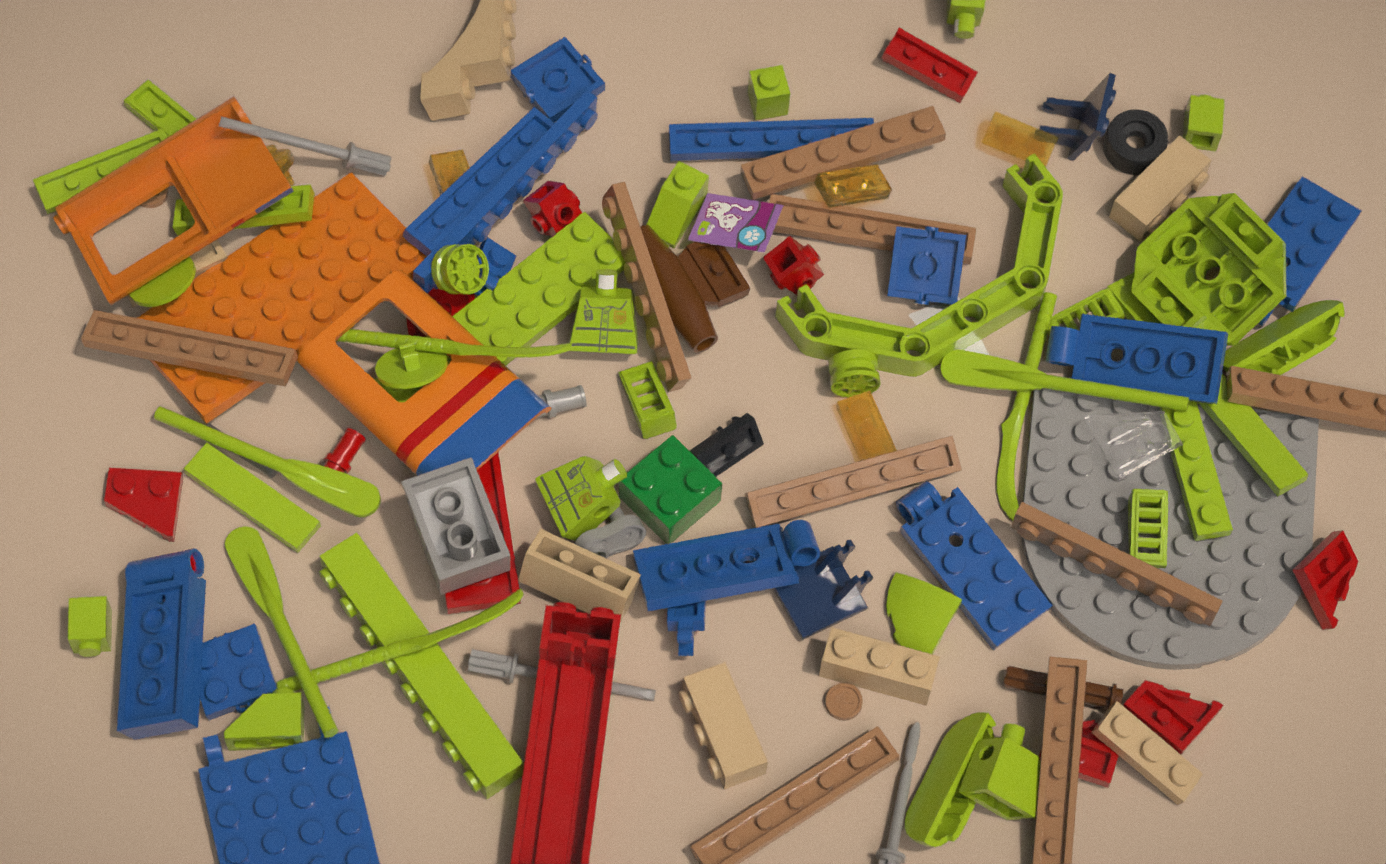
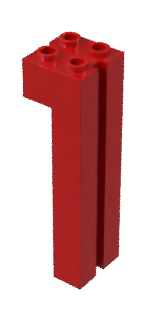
M557 602L554 606H545L539 664L511 864H589L621 614H614V611L609 608L594 607L591 609L590 614L576 612V606L566 602Z

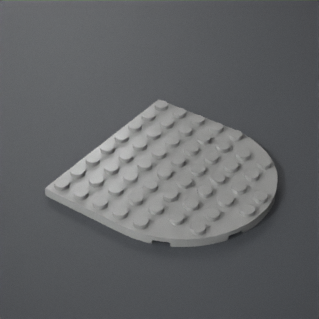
M1051 389L1033 390L1023 502L1129 554L1128 498L1131 490H1167L1166 568L1158 569L1223 601L1211 626L1204 623L1197 624L1188 620L1182 612L1172 607L1159 606L1149 596L1137 590H1127L1120 586L1115 579L1103 573H1093L1086 569L1083 563L1071 557L1058 556L1051 551L1049 546L1037 540L1029 541L1022 537L1024 555L1027 556L1028 564L1033 573V581L1053 605L1051 610L1071 631L1087 642L1089 640L1111 652V656L1157 669L1181 670L1201 668L1205 664L1231 660L1262 643L1286 619L1298 600L1302 588L1293 569L1312 552L1319 419L1253 409L1309 474L1304 483L1277 497L1197 402L1233 531L1230 536L1195 541L1160 418V407ZM1139 518V522L1157 523V519ZM1139 533L1138 537L1157 538V534ZM1138 547V552L1158 553L1157 548Z

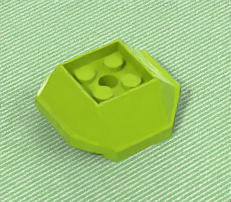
M1236 193L1188 198L1137 247L1131 292L1162 324L1224 331L1228 333L1227 346H1235L1286 297V243ZM1220 267V273L1215 279L1205 280L1209 269Z

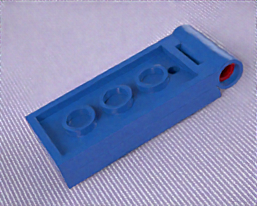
M195 548L131 561L125 568L127 582L117 731L134 740L198 728L206 580L199 578L203 575L205 566L203 556Z

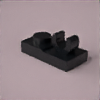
M749 413L742 417H732L733 423L724 429L719 426L716 428V433L689 450L716 477L764 445L755 418Z

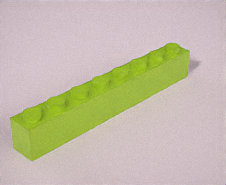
M357 532L320 555L322 570L319 571L320 577L330 590L333 588L337 589L342 596L339 599L340 605L349 618L357 617L362 624L359 630L370 647L376 644L379 648L397 641L429 633ZM437 643L424 650H418L382 662L390 675L397 673L403 684L400 685V688L411 704L417 702L424 713L421 714V717L430 732L435 733L438 731L445 741L442 747L453 763L459 760L466 770L463 776L475 793L480 790L484 797L489 799L523 776L524 762Z

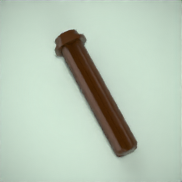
M1009 666L1005 671L1003 683L1006 688L1046 696L1048 674ZM1086 682L1084 704L1103 707L1108 710L1113 703H1122L1124 689L1117 688L1115 683L1111 687Z

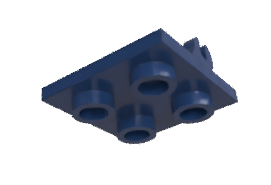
M1109 73L1083 101L1047 97L1046 102L1042 104L1044 112L1060 114L1080 120L1079 128L1076 130L1041 125L1039 130L1035 131L1034 137L1041 142H1053L1070 147L1067 159L1074 161L1083 151L1088 152L1093 141L1097 137L1101 138L1108 128L1109 118L1106 117V114L1116 96V90L1113 89L1116 75Z
M847 540L843 547L838 544L835 547L831 546L821 551L818 560L811 565L794 566L799 576L798 584L773 588L802 640L867 610L868 606L861 593L865 586L872 581V574L869 570H866L862 577L859 578L855 575L851 579L843 566L848 554L855 549L852 540Z

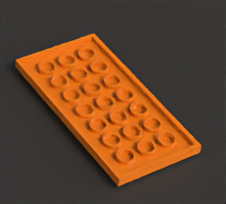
M351 172L314 197L311 221L271 226L227 256L225 261L209 268L196 277L188 289L179 297L166 304L152 307L137 318L292 348L296 350L297 356H299L298 349L305 340L315 338L393 271L402 270L413 280V271L427 256L402 237L406 227ZM149 360L206 424L265 384L264 382Z

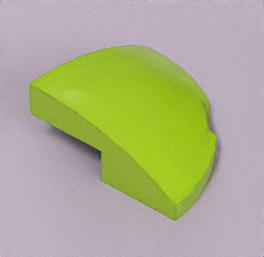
M896 572L888 590L886 614L887 617L891 615L896 630L893 638L897 645L933 654L959 609L962 599L930 583Z

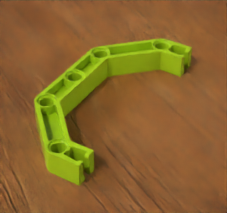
M1035 153L1026 158L1023 172L1020 175L1017 173L1020 171L1017 164L1006 169L1002 187L1023 212L1013 269L913 328L827 312L807 284L798 289L797 301L793 304L796 310L803 308L806 316L803 318L797 316L788 305L792 300L787 295L777 301L775 318L804 355L829 361L833 355L839 352L863 349L875 353L876 358H878V371L909 377L920 376L941 364L943 358L949 352L968 348L1036 308L1042 302L1049 279L1063 190ZM1029 178L1033 185H1028L1024 180ZM1039 199L1046 200V201H1048L1049 203H1048V204H1044V203L1039 202L1038 200H1039ZM1028 283L1033 285L1035 288L1028 289L1024 287L1022 284ZM965 317H974L978 322L967 321ZM818 331L823 335L819 337L811 336L808 332ZM915 350L919 352L921 355L912 356L909 355L907 351Z

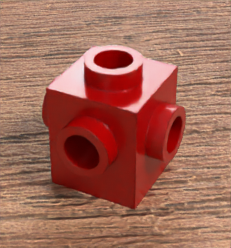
M548 180L523 200L532 216L530 218L531 224L542 235H556L582 214L579 208L580 201L578 197L566 187L565 183Z
M791 236L787 237L763 257L772 271L770 277L778 288L782 291L787 288L795 295L798 294L800 287L807 284L811 289L816 281L825 275L818 265L821 258L814 248L809 244L803 246Z

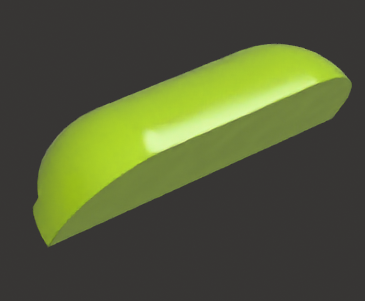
M1337 300L1318 301L1299 307L1293 312L1284 315L1238 342L1235 346L1227 349L1223 369L1226 373L1230 366L1277 375L1286 373L1334 343L1337 338L1333 336L1338 329L1340 317L1344 318L1345 316L1343 302Z
M978 712L966 716L957 722L943 738L906 813L905 830L907 835L915 842L924 846L938 847L948 841L954 842L962 833L977 802L959 793L976 744L982 739L994 738L992 727L996 726V723L988 712Z

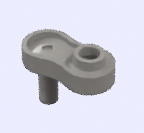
M619 506L609 516L612 521L610 524L586 531L577 538L574 544L607 559L613 554L638 546L646 536V529L639 517L624 515Z

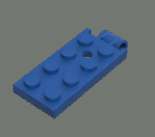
M1303 176L1267 224L1286 243V263L1289 265L1286 267V297L1279 305L1291 312L1295 310L1362 212V210ZM1274 309L1271 312H1269L1258 323V325L1263 327L1269 319V317L1271 316Z
M1081 314L1080 331L1067 327L1051 326L1045 362L1061 366H1074L1072 379L1189 397V401L1217 405L1228 340L1227 332ZM1114 349H1121L1123 351V357L1120 361L1115 362L1111 359V353Z
M925 481L896 501V507L900 515L907 522L901 526V534L944 589L962 599L959 608L993 651L1051 609L1053 605L958 487L952 490L949 498L942 501L936 488L931 483ZM952 535L959 536L962 540V545L959 547L952 546L949 542V537Z
M806 520L792 521L786 525L784 531L780 524H773L633 550L636 571L641 574L639 582L647 611L798 584L799 576L794 566L811 565L820 557V549L812 526ZM745 561H753L752 563H743Z

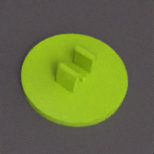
M188 257L129 295L136 304L143 307H156L166 304L179 297L191 285L196 273L195 264Z
M409 342L399 345V349L393 348L381 356L376 363L375 371L378 380L382 384L396 389H410L424 386L438 379L447 369L448 360L445 353L417 351L414 348V343Z

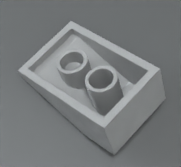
M472 457L401 481L440 595L510 571V553Z

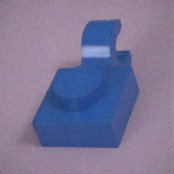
M489 237L479 247L487 258L489 273L485 285L478 292L474 293L477 296L488 288L493 291L498 280L511 270L516 259L515 254ZM477 255L479 264H482L480 257ZM480 268L479 278L482 277L483 268Z
M706 601L668 608L667 627L668 631H677L679 656H694V631H705Z

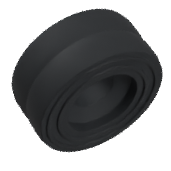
M1139 109L1124 111L1118 114L1108 126L1104 139L1105 156L1117 170L1126 174L1140 175L1167 148V129L1157 116L1148 111ZM1131 136H1138L1143 139L1145 146L1133 148L1127 143L1126 139Z

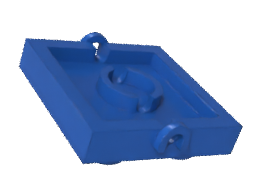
M566 37L561 38L511 69V79L523 92L524 97H527L530 104H533L536 109L553 122H556L586 90L595 96L605 91V82L592 68L589 57L586 54L581 56Z
M896 226L887 296L914 299L915 303L929 305V301L945 304L956 303L959 295L966 235L938 232L939 228L925 226L924 230Z
M255 623L203 642L200 700L208 720L236 710L238 713H244L262 694H271L274 690L278 689L258 627Z

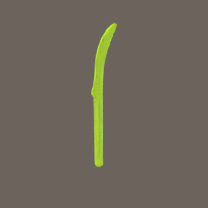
M1045 292L1043 294L1024 364L1038 369L1057 300V295ZM1017 391L1012 410L1007 420L1001 424L1003 441L997 473V495L1002 510L1012 521L1019 508L1014 480L1016 454L1031 391Z
M349 329L336 341L398 349L399 345L413 342L414 348L417 351L460 356L488 355L532 358L561 354L571 349L570 343L539 347H497L465 344L439 338Z
M520 588L497 604L463 621L425 635L397 641L312 669L311 672L316 683H320L351 673L352 671L403 656L404 654L424 650L439 641L499 617L522 599L524 593ZM296 675L277 681L278 689H291L294 691L302 689Z

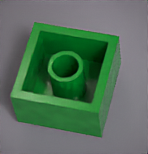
M671 435L627 472V477L619 482V498L665 544H670L721 502L723 483L674 435Z

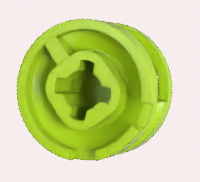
M450 244L443 246L435 254L431 273L436 286L440 290H444L448 294H473L485 285L488 278L489 265L485 254L477 246L471 244ZM477 255L480 257L482 264H479ZM480 268H483L482 277L479 278Z
M852 349L833 355L828 361L829 373L831 375V391L841 397L854 398L866 396L878 390L881 382L880 374L877 371L879 367L878 358H876L875 353L863 349Z

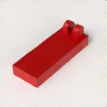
M900 27L881 58L887 64L897 67L959 103L962 102L978 74L976 70Z

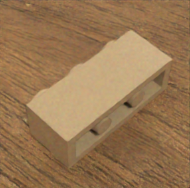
M1179 136L1114 200L1109 218L1142 242L1166 220L1171 211L1175 212L1188 199L1187 195L1193 189L1198 192L1203 188L1210 178L1207 172L1212 160L1183 137Z
M540 529L525 554L518 581L558 600L571 603L576 608L590 614L591 609L594 607L609 608L614 611V614H621V623L632 604L641 574Z
M831 627L821 662L819 677L841 683H849L856 687L927 706L940 656Z
M726 662L683 677V691L679 692V698L686 713L692 712L696 724L693 725V731L699 746L706 745L710 755V758L707 759V764L713 779L717 780L720 778L725 790L765 775L768 760Z

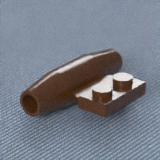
M650 225L640 226L676 332L695 353L711 348L717 342L718 336L706 305L721 307L748 296L751 289L725 246L693 242L686 245V248L677 257Z

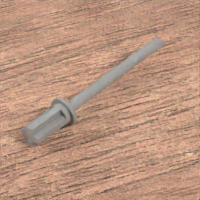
M222 116L220 119L219 127L343 159L344 169L354 167L386 176L391 167V156L355 147L353 142H349L346 149Z
M472 649L468 671L508 678L509 683H513L515 674L537 678L538 667L517 663L519 656L517 653L512 657ZM612 682L611 693L654 701L656 690Z
M918 722L913 725L909 732L904 757L905 767L900 777L887 848L876 851V858L879 859L878 864L905 863L906 856L898 851L911 784L912 764L916 757L920 737V724Z

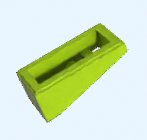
M1106 288L1053 315L1048 334L1050 335L1051 326H1060L1062 323H1065L1067 328L1080 331L1073 319L1078 318L1080 322L1081 314L1091 312L1092 315L1105 317L1106 315V317L1124 319L1125 314L1111 289Z
M652 361L618 372L644 439H649L677 428L675 412ZM647 378H650V380H651V381H648V382H645V383H642V384H639V385H636V386H632V383H635V382H638V381H641V380H644V379H647ZM655 390V392L637 398V396ZM660 403V405L643 410V408Z
M1132 489L1128 498L1129 555L1156 568H1166L1168 491ZM1139 518L1157 519V523L1139 522ZM1139 533L1157 534V538H1142L1138 536ZM1138 547L1157 548L1158 553L1138 552Z

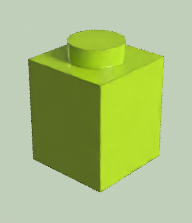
M783 65L750 70L747 93L755 121L788 115L791 93Z
M1210 95L1190 96L1184 115L1183 138L1195 148L1216 152L1223 133L1225 99L1214 98Z
M107 596L69 598L68 642L73 653L93 657L100 655L101 652L111 651L112 609Z

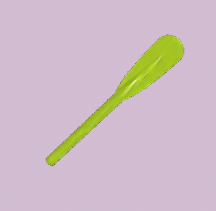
M953 350L946 354L941 362V373L944 379L953 385L1008 391L1051 389L1180 411H1187L1189 397L1048 375L1038 369L1018 362L971 351Z
M159 406L155 411V420L278 471L287 480L310 495L355 517H368L375 513L380 506L381 496L379 490L375 485L362 479L314 463L284 459L162 406Z
M248 526L236 528L226 537V551L246 589L260 609L270 618L324 737H333L338 733V728L284 614L279 583L264 542L256 529Z

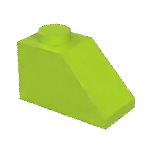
M680 161L677 162L661 187L647 225H650L660 238L674 249L701 208L708 193L709 175Z
M276 689L271 694H262L224 731V740L228 751L278 749L304 742V702L301 692L295 693L291 689Z

